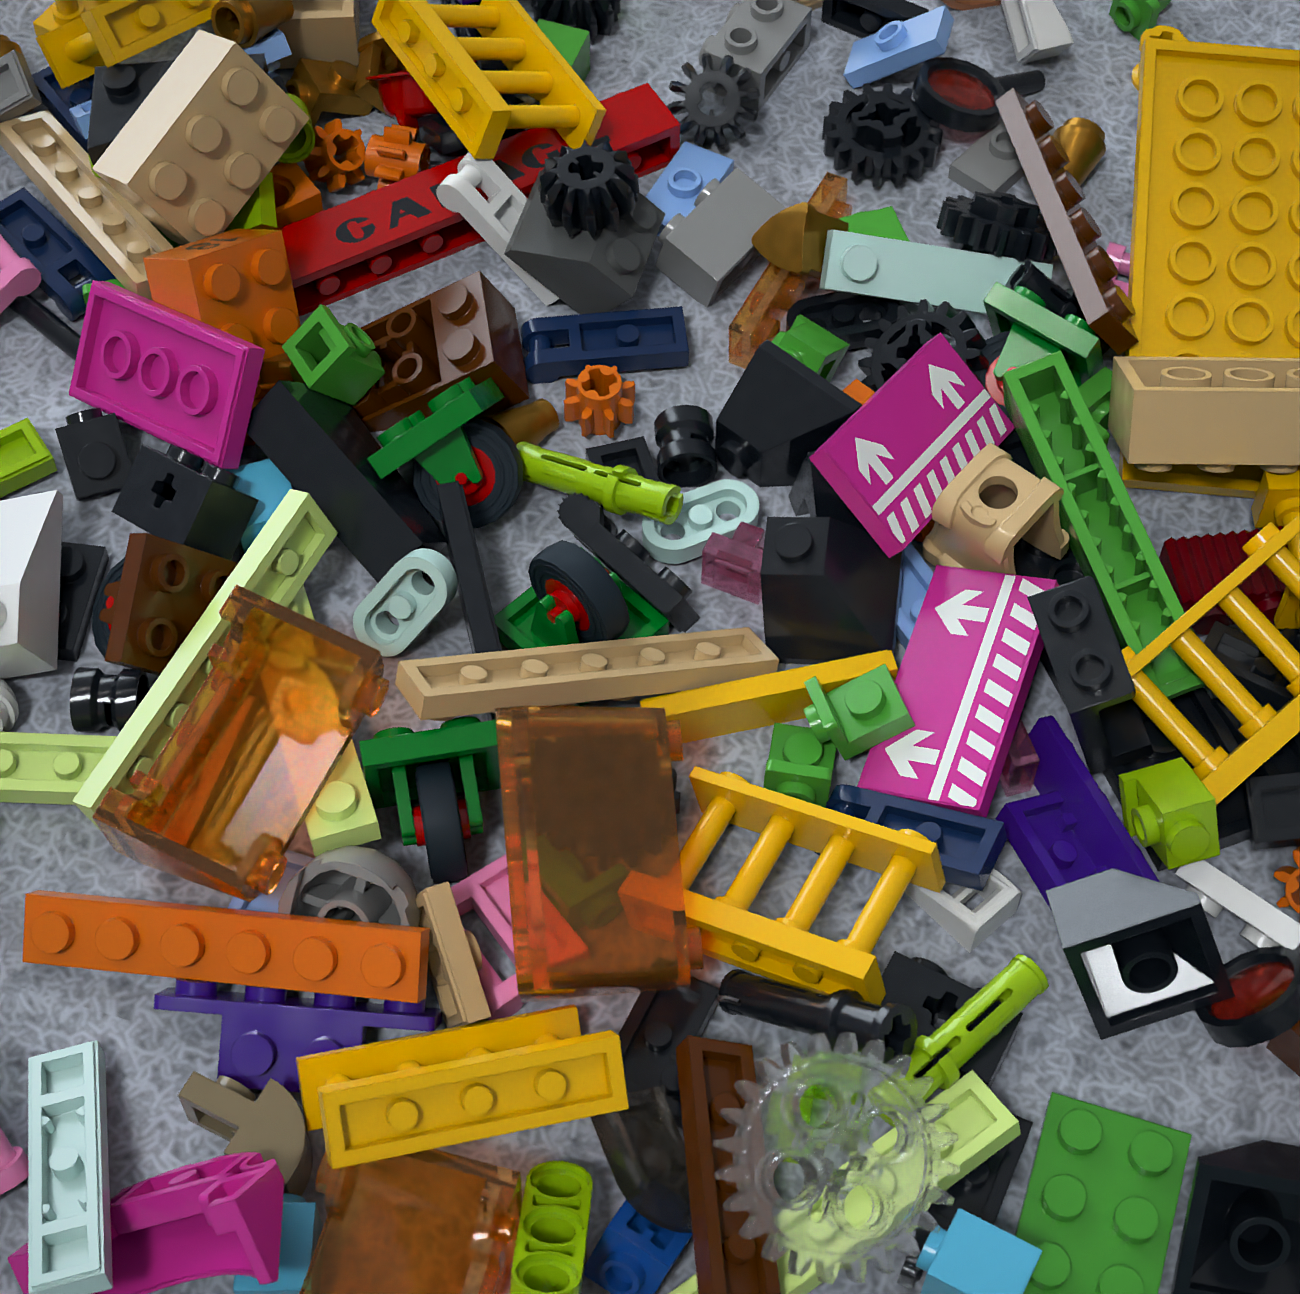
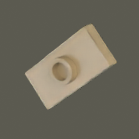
M449 881L425 888L415 898L418 909H421L419 927L430 928L428 971L446 1028L482 1022L492 1016L477 972L482 968V956L478 942L470 930L464 931Z

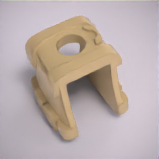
M989 443L959 472L935 501L932 508V519L935 521L932 531L923 540V557L935 567L936 565L1016 575L1014 545L1022 538L1043 552L1061 560L1069 549L1070 540L1067 531L1061 528L1059 517V501L1064 494V490L1046 477L1039 479L1014 463L1009 453L993 443Z

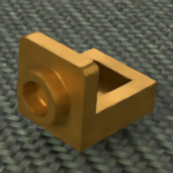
M300 58L291 79L285 84L288 94L299 97L306 104L313 128L322 111L366 116L370 114L373 108L371 104L354 94L358 68L356 65L346 61L336 60L334 62Z

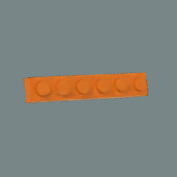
M36 890L25 894L22 962L419 1003L426 998L430 928Z

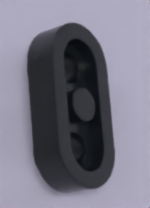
M843 292L812 296L795 302L789 308L786 316L785 332L791 329L797 316L803 315L850 344L847 350L866 347L864 344L866 338L879 339L882 336L883 332L878 325L881 319H885L891 324L899 320L897 309L900 304L899 301Z

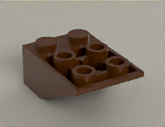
M480 270L361 327L372 339L375 345L373 351L379 354L381 366L386 372L355 405H351L370 432L386 431L418 410H421L426 418L429 417L433 412L426 403L469 376L475 385L492 377L504 395L503 399L474 418L481 419L499 413L530 398L515 308Z

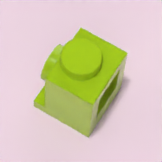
M1183 757L1118 775L1124 827L1130 836L1137 835L1143 847L1151 846L1168 870L1220 855L1215 798Z

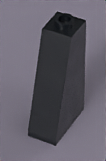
M278 380L253 408L246 433L296 490L307 492L311 495L338 532L336 536L377 583L399 560L411 551L426 548L440 552L447 545L445 536L397 469L380 479L367 458L380 450L381 447L350 404L311 390L306 383ZM422 571L423 578H427L429 575Z

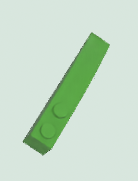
M1060 350L1002 373L1004 405L1039 479L1046 477L1063 488L1064 494L1059 501V517L1061 528L1069 534V546L1084 576L1094 578L1122 650L1129 646L1138 654L1185 612ZM1170 646L1142 670L1169 700L1206 686Z

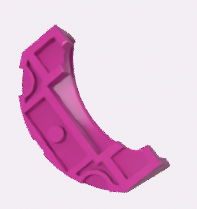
M260 1152L223 1155L195 1164H188L121 1189L117 1195L110 1199L113 1288L93 1294H148L180 1283L221 1275L250 1276L256 1278L261 1285L277 1282L284 1178L275 1159L264 1162ZM27 1242L7 1258L23 1294H29Z

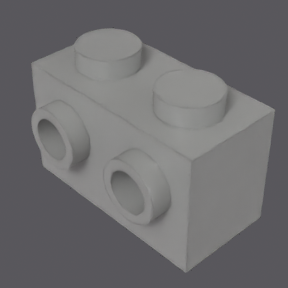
M744 0L741 4H734L727 16L726 23L716 36L710 35L705 40L699 55V65L703 67L701 62L702 55L710 53L714 71H719L725 55H730L734 58V65L729 75L731 78L741 69L749 68L752 76L739 90L758 88L760 98L755 101L742 102V105L759 112L809 47L812 8L793 0ZM713 88L707 89V91L714 93ZM718 89L717 95L725 97L728 94L725 90Z
M738 167L722 182H719L716 178L711 180L694 202L696 208L686 217L680 213L675 215L658 237L662 247L655 266L705 307H708L761 255L751 242L752 236L772 216L786 208Z

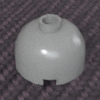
M351 845L325 851L300 869L288 882L278 903V913L415 927L420 926L421 909H418L415 900L418 894L412 878L396 860L378 850Z

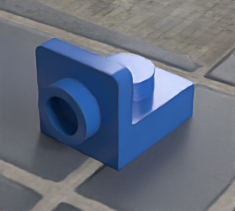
M643 1175L607 1225L585 1264L584 1275L611 1294H656L666 1275L693 1236L690 1206Z

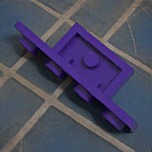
M1050 715L1039 718L1018 748L1016 755L1040 795L1005 803L995 819L1004 822L1008 841L1049 908L1050 904L1046 890L1111 868L1160 882L1144 858L1142 851L1129 835L1110 805L1108 798L1097 785L1076 752L1074 745L1067 738L1054 716Z
M176 978L175 987L166 988L154 995L153 1007L156 1010L222 1015L217 1079L219 1076H226L248 1089L263 1090L270 1078L286 1088L288 1092L297 1093L301 1092L296 1057L366 1044L367 1027L435 1031L442 1023L441 1009L427 1008L426 998L419 1003L384 1000V1004L356 1002L357 997L314 993V998L287 996V990L247 985H245V993L218 991V982Z

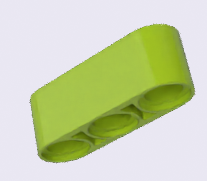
M547 1161L530 1169L525 1182L514 1250L510 1294H582L593 1188L592 1177L585 1168L566 1161Z

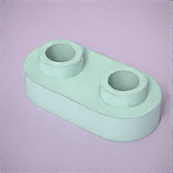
M732 479L718 480L683 493L684 499L681 513L673 524L666 525L648 517H643L642 544L655 560L666 564H680L748 538L757 527L759 516L758 496L747 484ZM722 514H732L737 518L724 521L719 516ZM668 534H676L682 538L670 540L663 537Z
M426 548L413 550L399 560L358 605L354 612L353 628L360 643L368 651L383 657L398 655L411 645L452 601L457 592V575L450 561L441 553ZM422 571L431 577L435 586L428 584L424 580ZM387 611L397 618L399 625H395L389 620Z

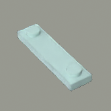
M833 229L827 231L819 289L919 304L921 300L927 299L931 306L939 307L943 301L951 304L954 310L987 315L983 300L997 281L1005 286L1012 273L1028 260L1018 261L1009 257H996L991 254ZM1031 261L1049 279L1052 278L1053 264Z
M98 1040L28 1058L29 1294H93L113 1288L105 1054Z

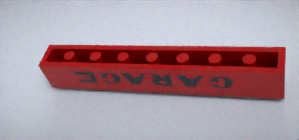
M648 82L599 101L606 109V113L594 138L592 147H597L601 143L609 141L614 151H626L638 178L668 166L680 149V123ZM555 128L529 129L501 140L495 157L492 160L528 198L538 173L545 168V159L559 157L561 145L567 147L569 145ZM465 155L428 170L420 171L413 176L380 189L372 190L365 195L276 229L282 230L299 317L315 311L320 304L324 306L330 305L484 242L485 240L460 213L452 212L445 208L436 195V189L448 175L458 173V164ZM475 188L486 200L489 198L480 188Z

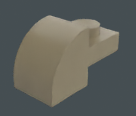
M193 1071L178 1094L188 1120L229 1141L228 1146L224 1150L225 1155L260 1152L264 1162L274 1158L284 1178V1193L302 1197L312 1172L313 1152L301 1110L288 1090L270 1078L258 1099L254 1102L256 1099L254 1094L239 1082L226 1076H219L215 1082Z

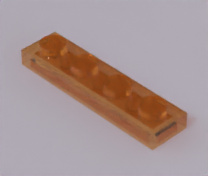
M827 172L808 203L814 205L816 211L836 219L850 216L852 214V205L846 203L848 179ZM771 262L768 264L729 325V363L746 369L759 345L766 339L769 341L774 339L780 332V321L785 313L788 312L795 302L803 298L805 281L808 275H799L781 269Z

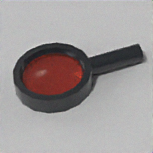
M936 57L922 65L912 86L913 99L920 110L932 120L950 129L962 132H984L994 128L1000 118V112L995 103L998 98L1012 88L1020 95L1039 92L1045 87V76L1040 70L994 77L985 69L969 61L953 57Z
M1300 945L1294 950L1282 946L1262 947L1241 954L1225 963L1224 967L1235 997L1195 1010L1214 1042L1229 1048L1251 1047L1272 1040L1291 1029L1300 1020Z

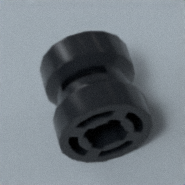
M678 405L661 412L654 422L656 445L660 448L657 454L659 479L663 483L673 484L681 488L701 487L708 484L715 478L718 472L716 450L711 445L715 438L712 415L707 410L694 405Z
M78 667L73 675L70 690V717L73 729L76 732H98L103 726H112L121 732L149 692L147 673L135 669H123L118 675H107L99 668Z

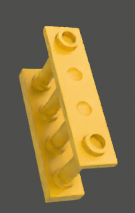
M110 0L80 14V18L36 37V40L61 89H64L94 75L95 67L107 66L109 68L211 20L212 9L219 0Z
M378 0L371 23L474 159H494L506 129L555 128L572 149L581 147L584 139L592 146L606 109L517 0H481L480 5L429 4L427 0ZM448 27L476 28L482 37H455ZM473 60L502 61L509 71H481ZM500 94H528L540 101V105H508Z
M1299 515L1281 530L1272 522L1261 529L1241 548L1249 558L1142 651L1136 654L1129 646H1126L1121 651L1136 690V695L1132 700L1194 766L1192 770L1213 795L1216 805L1300 732V653L1238 588L1254 572L1266 564L1300 601V561L1286 547L1300 532ZM1216 605L1229 616L1290 682L1285 688L1294 697L1277 712L1269 703L1262 707L1190 629ZM1169 646L1242 724L1238 730L1246 740L1230 754L1221 746L1214 749L1142 671Z
M694 766L689 779L703 815L666 876H658L654 879L631 870L617 893L631 926L645 934L781 983L826 995L842 989H850L859 992L865 1001L880 1005L886 995V990L876 956L871 953L909 883L938 893L941 892L946 881L937 843L931 842L924 835L914 830L901 829L897 831L750 784L744 778L732 772H721L719 774ZM729 823L761 834L724 897L718 896L715 899H711L689 891ZM787 843L820 853L819 858L784 918H776L774 921L748 911ZM847 863L881 873L882 875L847 939H840L835 942L809 933L810 928Z
M574 1004L296 1057L305 1126L307 1131L323 1128L327 1160L332 1169L629 1109L619 1035L612 1030L581 1036L578 1009Z

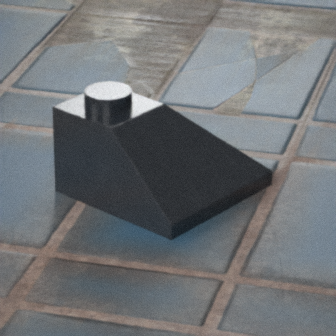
M766 339L757 348L716 419V456L729 473L734 476L744 475L759 487L793 486L806 454L816 451L862 404Z
M767 517L760 573L765 645L779 658V663L819 664L883 650H892L894 656L904 550L888 558L867 531L831 517Z
M1113 868L1046 890L1062 949L1101 1040L1235 997L1198 893Z
M1260 1140L1197 1158L1171 1286V1294H1300V1146Z

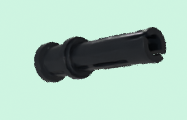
M738 969L727 973L719 987V995L739 999L738 1002L728 999L719 1001L721 1009L728 1014L745 1016L818 1037L826 1049L840 1055L850 1054L853 1051L871 1055L874 1062L882 1067L890 1069L900 1067L911 1055L917 1040L918 1025L916 1015L913 1009L904 1003L895 1001L888 1002L883 1006L867 1002L859 992L850 989H842L826 995L751 975Z

